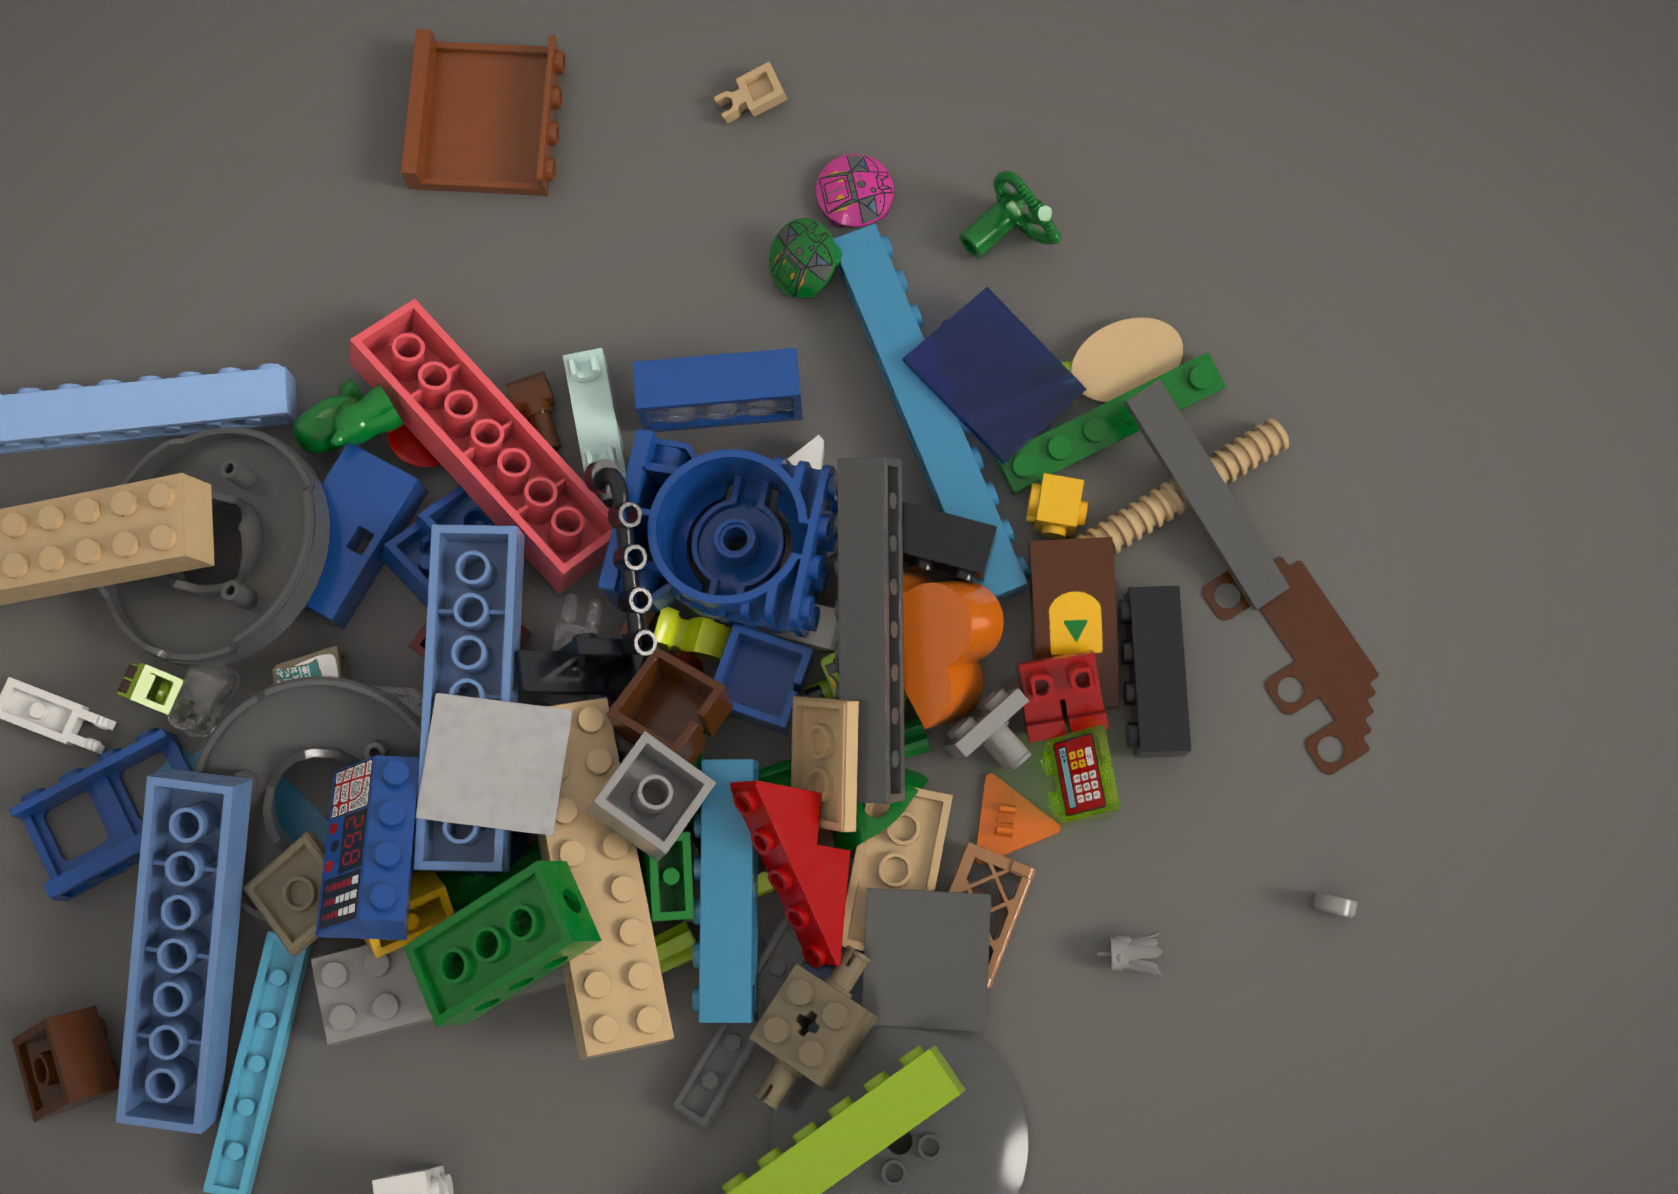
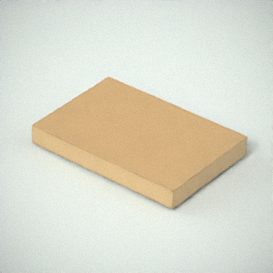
M793 696L791 787L822 793L819 828L839 832H855L859 701Z

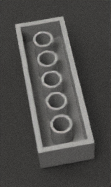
M368 945L310 959L327 1045H342L433 1021L403 947L377 959ZM562 966L503 1002L565 986Z

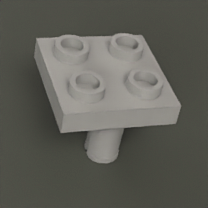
M1001 688L997 692L993 690L976 705L980 710L978 714L973 718L972 716L967 719L963 717L945 733L949 740L942 747L952 758H966L982 744L1004 770L1009 767L1012 770L1016 769L1031 756V752L1007 725L1009 724L1008 720L1029 700L1019 688L1007 691Z

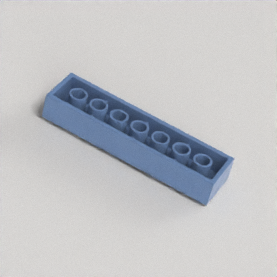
M432 524L417 805L436 693L518 703V674L515 652L520 650L525 535L518 526ZM416 818L414 870L510 873L512 831Z
M166 769L147 776L116 1123L202 1134L221 1118L253 779L176 769Z

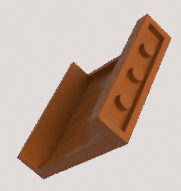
M416 29L401 175L409 189L548 196L549 182H555L556 160L551 158L552 146H558L559 123L554 122L555 110L562 109L563 101L562 87L558 86L559 74H565L566 68L565 51L559 50L555 35H549L548 46L439 42L436 41L432 30Z

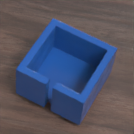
M734 623L714 676V680L726 686L734 708L729 713V716L787 735L792 722L793 696H798V692L802 693L814 661V652L811 648Z

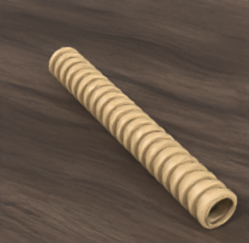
M1268 418L1264 421V426L1262 424L1256 425L1253 432H1245L1243 438H1235L1233 445L1225 444L1222 447V451H1214L1212 458H1209L1225 484L1226 482L1233 483L1237 480V475L1243 477L1247 474V469H1256L1258 462L1264 464L1268 461V456L1275 457L1278 455L1279 450L1285 451L1288 449L1289 438L1285 429L1278 421ZM1170 479V484L1167 482L1162 483L1160 490L1152 489L1149 492V497L1146 495L1141 496L1139 503L1131 502L1128 505V510L1121 508L1117 512L1118 516H1108L1106 523L1100 521L1096 525L1097 529L1089 528L1086 530L1085 536L1079 534L1075 539L1112 537L1113 554H1118L1122 546L1125 548L1131 546V540H1141L1143 533L1149 535L1153 531L1152 527H1162L1164 520L1170 522L1173 520L1174 514L1181 515L1184 513L1185 507L1189 508Z

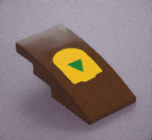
M1112 537L1029 541L1032 659L1037 660L1093 650L1104 709L1118 708V630ZM1060 700L1061 710L1064 711L1063 700Z

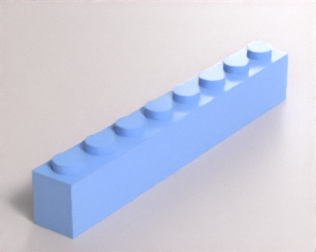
M268 363L258 366L256 370L243 371L239 368L228 367L218 370L216 374L203 375L199 372L189 371L178 374L176 378L163 379L159 376L150 375L142 376L136 382L123 383L119 380H102L96 386L83 387L78 384H62L56 390L43 391L38 388H22L16 394L3 395L0 393V455L190 436L216 428L260 429L294 425L295 420L298 418L296 379L286 367Z

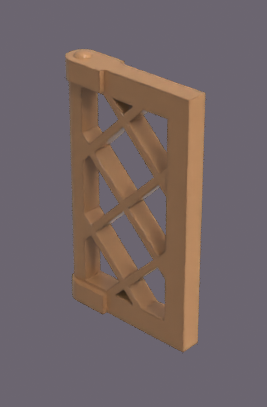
M967 842L948 892L961 893L966 891L967 893H973L971 888L993 879L1003 903L992 907L990 913L1003 907L1007 911L998 937L993 940L991 935H989V946L992 953L988 961L987 988L991 989L1030 884L1035 876L1036 869L1030 865H1024ZM974 859L985 862L991 875L969 884L967 877ZM994 867L1002 869V871L996 873ZM1008 872L1021 877L1014 896L1010 900L1007 899L998 876Z

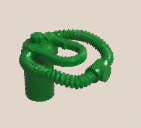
M1009 170L999 172L994 178L993 187L997 195V202L959 235V240L963 247L977 259L986 254L1015 227L1021 228L1024 234H1027L1032 240L1041 244L1053 245L1061 240V235L1052 222L1051 208L1035 198V195L1030 191L1029 187L1027 188L1023 179ZM1005 183L1012 185L1016 191L1010 192L1009 189H1006ZM1025 204H1027V207H1029L1028 211L1030 212V214L1022 211V209L1025 207ZM1030 224L1042 226L1045 232L1036 229Z

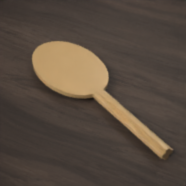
M1130 318L1109 324L1092 334L1079 347L1071 363V375L966 416L968 430L972 432L1044 403L1049 399L1057 397L1060 393L1068 392L1067 387L1073 385V389H1077L1086 398L1106 403L1179 367L1183 356L1182 339L1171 325L1153 318Z

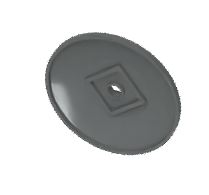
M872 1026L832 1092L817 1085L804 1075L801 1078L799 1076L796 1077L779 1104L778 1110L773 1108L769 1135L770 1151L779 1146L783 1153L797 1144L792 1137L795 1133L813 1121L818 1128L832 1119L828 1113L830 1108L847 1096H850L853 1102H856L868 1093L863 1086L865 1083L884 1070L891 1077L903 1068L899 1059L919 1045L922 1046L925 1052L936 1045L966 1090L909 1131L912 1137V1144L906 1152L897 1154L886 1147L822 1194H1019L1027 1166L1029 1147L1028 1127L1021 1096L1012 1076L997 1054L972 1031Z

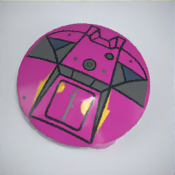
M848 154L832 160L820 173L816 185L818 204L829 218V221L836 227H863L885 218L890 210L894 195V185L888 170L876 159L862 154Z

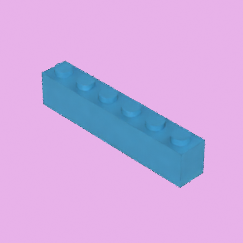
M753 759L702 760V770L700 771L714 780L716 784L701 804V812H696L694 819L695 837L701 838V855H696L694 858V879L701 882L700 899L694 900L693 920L695 925H700V942H695L693 945V967L699 969V986L693 987L692 1009L694 1013H699V1023H752L757 1021L758 851L751 842V834L742 814L734 804L730 782L759 781V762Z

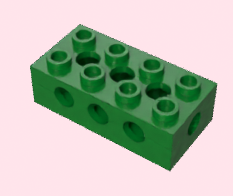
M536 861L403 946L435 1026L444 1027L468 1024L602 940L567 861Z

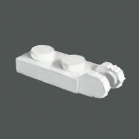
M8 677L0 694V719L69 746L75 744L102 754L105 748L100 741L77 735L83 721H89L94 726L106 731H113L116 724L113 720L88 711L89 708L11 677Z

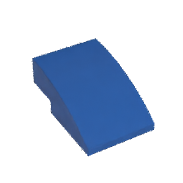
M458 486L417 514L416 523L386 542L383 547L381 560L426 607L428 605L432 524L496 526L461 486Z

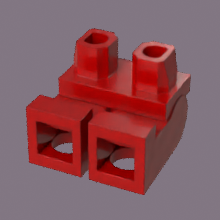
M1093 650L1017 663L1019 688L1029 700L1022 707L1025 733L1029 743L1066 736L1060 700H1063L1067 727L1071 735L1109 729Z

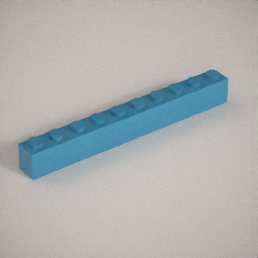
M872 224L834 238V243L839 246L842 253L841 261L836 266L937 510L997 526V536L984 582L977 580L974 582L988 588L999 602L1024 593L1028 584L1026 579L1030 578L1028 565L1022 555L1016 557L1011 545V542L1015 541L1013 530L1009 521L1006 518L1001 520L995 507L999 505L997 492L992 482L985 483L980 469L984 468L982 457L976 446L970 447L966 439L965 433L969 432L966 419L961 410L955 411L950 398L953 397V390L946 374L940 376L935 365V362L938 361L935 346L931 339H924L919 328L923 326L921 313L916 304L910 305L905 295V292L909 291L903 271L901 269L895 271L890 258L894 257V252L886 234L880 236L876 224Z

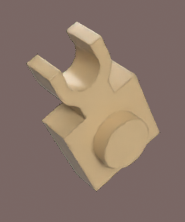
M770 61L736 78L735 80L739 86L738 90L734 92L725 91L714 97L719 108L728 103L733 104L731 109L721 113L727 124L738 119L741 113L748 108L753 117L788 100Z

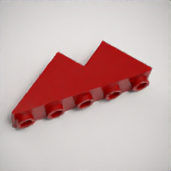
M757 780L730 782L734 804L745 820L751 834V842L760 853L768 871V879L777 891L784 906L786 919L794 928L803 948L802 953L805 960L814 968H820L822 965L840 966L850 850L817 845L822 793Z

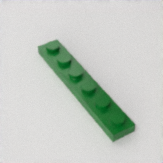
M1209 352L994 458L1011 494L1042 480L1044 473L1053 475L1139 432V428L1123 403L1158 380L1162 381L1180 411L1225 389L1226 386Z

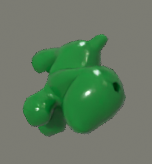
M350 378L340 385L339 395L325 398L311 409L303 412L294 422L293 434L295 440L305 452L323 454L340 449L347 444L353 446L365 443L377 434L393 431L404 424L379 384L371 388L363 396L355 381Z

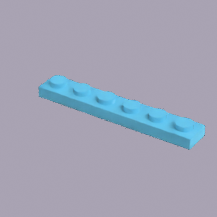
M267 931L203 1192L212 1194H251L312 943L299 955L291 956L275 932Z

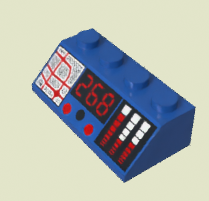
M376 755L334 772L316 937L407 940L415 855V817L420 757Z

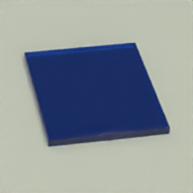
M988 287L950 319L942 321L941 326L902 360L1002 465L1040 431L1047 430L1049 423L1087 390Z

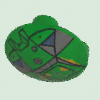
M809 218L793 220L778 232L772 243L769 256L772 278L783 293L795 298L812 299L817 296L831 279L835 267L841 261V249L834 243L831 233L822 223Z

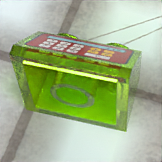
M1105 725L1094 726L1049 739L1046 744V751L1041 752V763L1044 775L1052 777L1054 792L1048 793L1049 806L1052 817H1059L1061 827L1110 819L1121 810Z

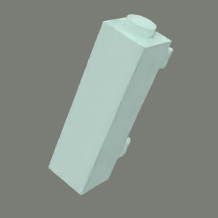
M602 348L563 355L584 473L590 463L609 459L619 466L625 479L627 464L604 351ZM611 493L596 494L605 505H613Z

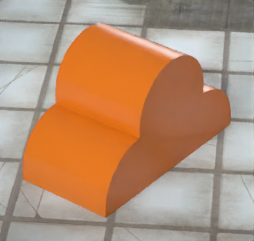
M903 570L904 690L925 729L957 722L963 717L968 716L981 699L984 680L978 661L988 656L1001 639L1004 619L1000 603L995 595L980 583L974 582V584L963 581L933 582L923 573L914 570Z

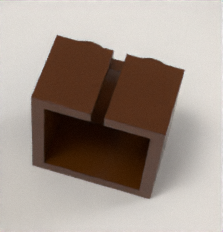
M656 647L655 651L647 658L606 715L616 734L635 745L644 731H646L693 765L707 745L704 734L713 737L734 706L725 685Z

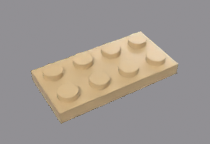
M916 788L919 790L895 822L881 833L857 846L846 898L842 948H846L849 945L857 951L864 952L867 888L935 891L953 795ZM866 803L864 811L870 817L880 818L889 811L890 803Z

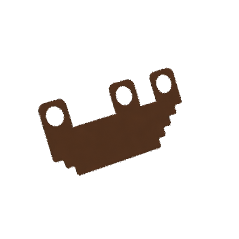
M1278 557L1273 561L1290 588L1262 606L1260 610L1295 662L1271 676L1266 681V690L1280 711L1287 715L1294 714L1319 697L1336 721L1310 736L1306 741V749L1323 773L1333 774L1367 753L1370 749L1364 740V736L1371 732L1366 718L1373 714V709L1368 703V699L1376 693L1371 686V681L1378 678L1379 673L1302 561L1288 565L1283 557ZM1227 571L1207 583L1203 588L1204 598L1217 617L1222 620H1229L1250 607L1239 588L1240 601L1234 608L1225 609L1216 603L1214 593L1219 585L1230 583L1238 588ZM1294 677L1301 681L1304 687V694L1299 701L1288 703L1280 698L1277 688L1283 678ZM1334 736L1343 743L1344 754L1339 761L1330 763L1324 761L1319 756L1317 748L1322 738Z

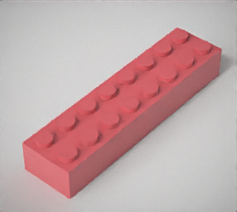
M415 298L350 339V365L371 388L378 384L383 388L404 425L496 526H518L525 535L524 557L558 594L604 562L612 531V526L608 521L609 508L595 493L588 489L585 482Z

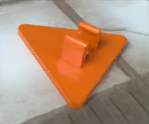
M993 773L986 775L976 845L1004 856L1060 832L1061 827L1056 821ZM975 859V862H976L977 864L982 865V864L985 863V862H982V861H980V860Z

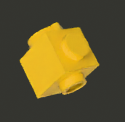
M1044 473L1040 484L1032 483L1026 521L1034 522L1033 530L1041 531L1043 537L1054 540L1065 539L1066 536L1073 537L1077 525L1084 526L1088 502L1081 501L1084 480Z

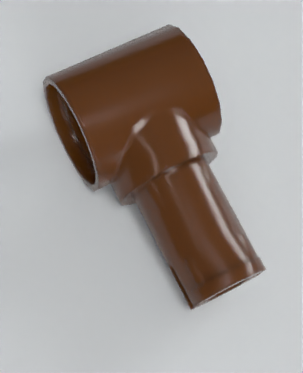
M542 371L507 383L506 388L511 403L555 451L560 449L561 444L551 417L554 412L552 406L556 405L545 372Z

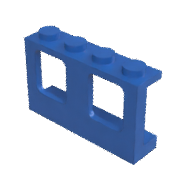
M159 728L147 730L135 738L136 743L124 749L115 748L101 754L97 758L98 763L86 769L77 768L66 772L60 776V783L48 789L39 788L28 792L21 797L22 803L9 809L12 817L23 820L50 880L43 885L50 899L67 902L139 863L143 820L133 803L122 776L127 769L157 753L165 754L172 769L194 772L176 734L163 728L160 730ZM87 792L103 822L108 837L101 845L68 861L65 859L48 823L47 814L51 809Z

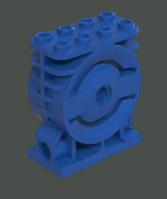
M637 429L625 481L628 487L630 502L636 503L642 511L641 522L633 527L635 545L643 547L646 554L650 547L654 562L647 561L645 566L638 570L640 587L647 589L652 596V605L649 610L660 612V610L669 607L679 600L697 614L723 624L733 625L737 623L752 629H758L759 626L767 627L774 633L782 634L784 631H789L802 638H807L810 631L816 632L820 620V607L816 606L819 591L824 592L826 590L829 578V567H825L827 553L834 552L837 543V535L833 527L834 518L838 512V494L834 488V474L836 472L834 466L824 464L821 470L814 469L809 462L801 460L797 466L789 465L785 458L776 457L773 461L758 453L739 449L716 450L697 456L689 443L660 439L656 437L653 431ZM730 485H733L730 499L724 501ZM773 489L779 492L775 507L788 522L792 537L791 555L779 572L778 570L781 567L785 554L786 538L780 522L769 509ZM623 510V518L626 521L627 515ZM696 523L697 525L692 537V553L697 567L710 582L708 594L704 593L705 587L694 575L689 562V538ZM612 527L598 588L617 609H620L618 606V596L623 591L621 571L613 564V554L618 548L616 529ZM738 537L747 538V543L742 549L738 551L729 550V546L734 539ZM628 553V561L631 564L632 557L631 554ZM634 595V596H633V603H634V605L636 606V604H637V599H636V597H635V595Z

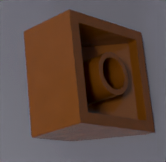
M96 1006L48 1017L12 1039L34 1122L101 1099L119 1089L117 1083L119 1077L118 1067L114 1059L110 1058L106 1043V1024L99 1017Z

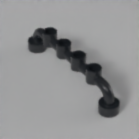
M603 459L592 462L587 466L584 480L588 489L593 493L612 494L613 506L608 511V521L616 529L618 548L613 554V564L621 571L623 591L618 596V606L621 611L626 613L628 633L623 639V648L627 654L631 655L632 669L618 670L610 679L609 690L612 697L617 700L647 660L648 655L655 651L657 639L654 633L645 630L643 613L651 607L652 596L647 589L640 587L638 570L645 566L647 554L643 547L635 545L633 527L641 522L642 511L636 503L630 502L628 487L619 466L612 460ZM623 510L627 515L626 521L623 518ZM628 553H630L632 557L631 564L628 561ZM634 595H635V597H636V599H637V604H636V606H635L634 603H633V596H634ZM639 638H640L641 641H642V646H641V648H639V646H638V639H639Z

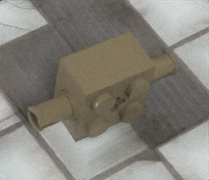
M847 945L846 951L841 957L840 966H835L829 978L823 977L822 980L798 964H795L749 1039L773 1054L772 1059L775 1061L762 1084L753 1094L754 1096L764 1100V1103L778 1110L779 1104L796 1077L799 1076L801 1078L803 1075L817 1085L832 1092L878 1018L851 999L853 995L850 994L865 967L871 962L868 957ZM812 1021L820 1026L815 1034L808 1029Z

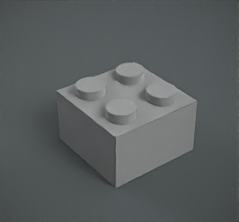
M644 731L587 811L658 862L667 854L716 782Z

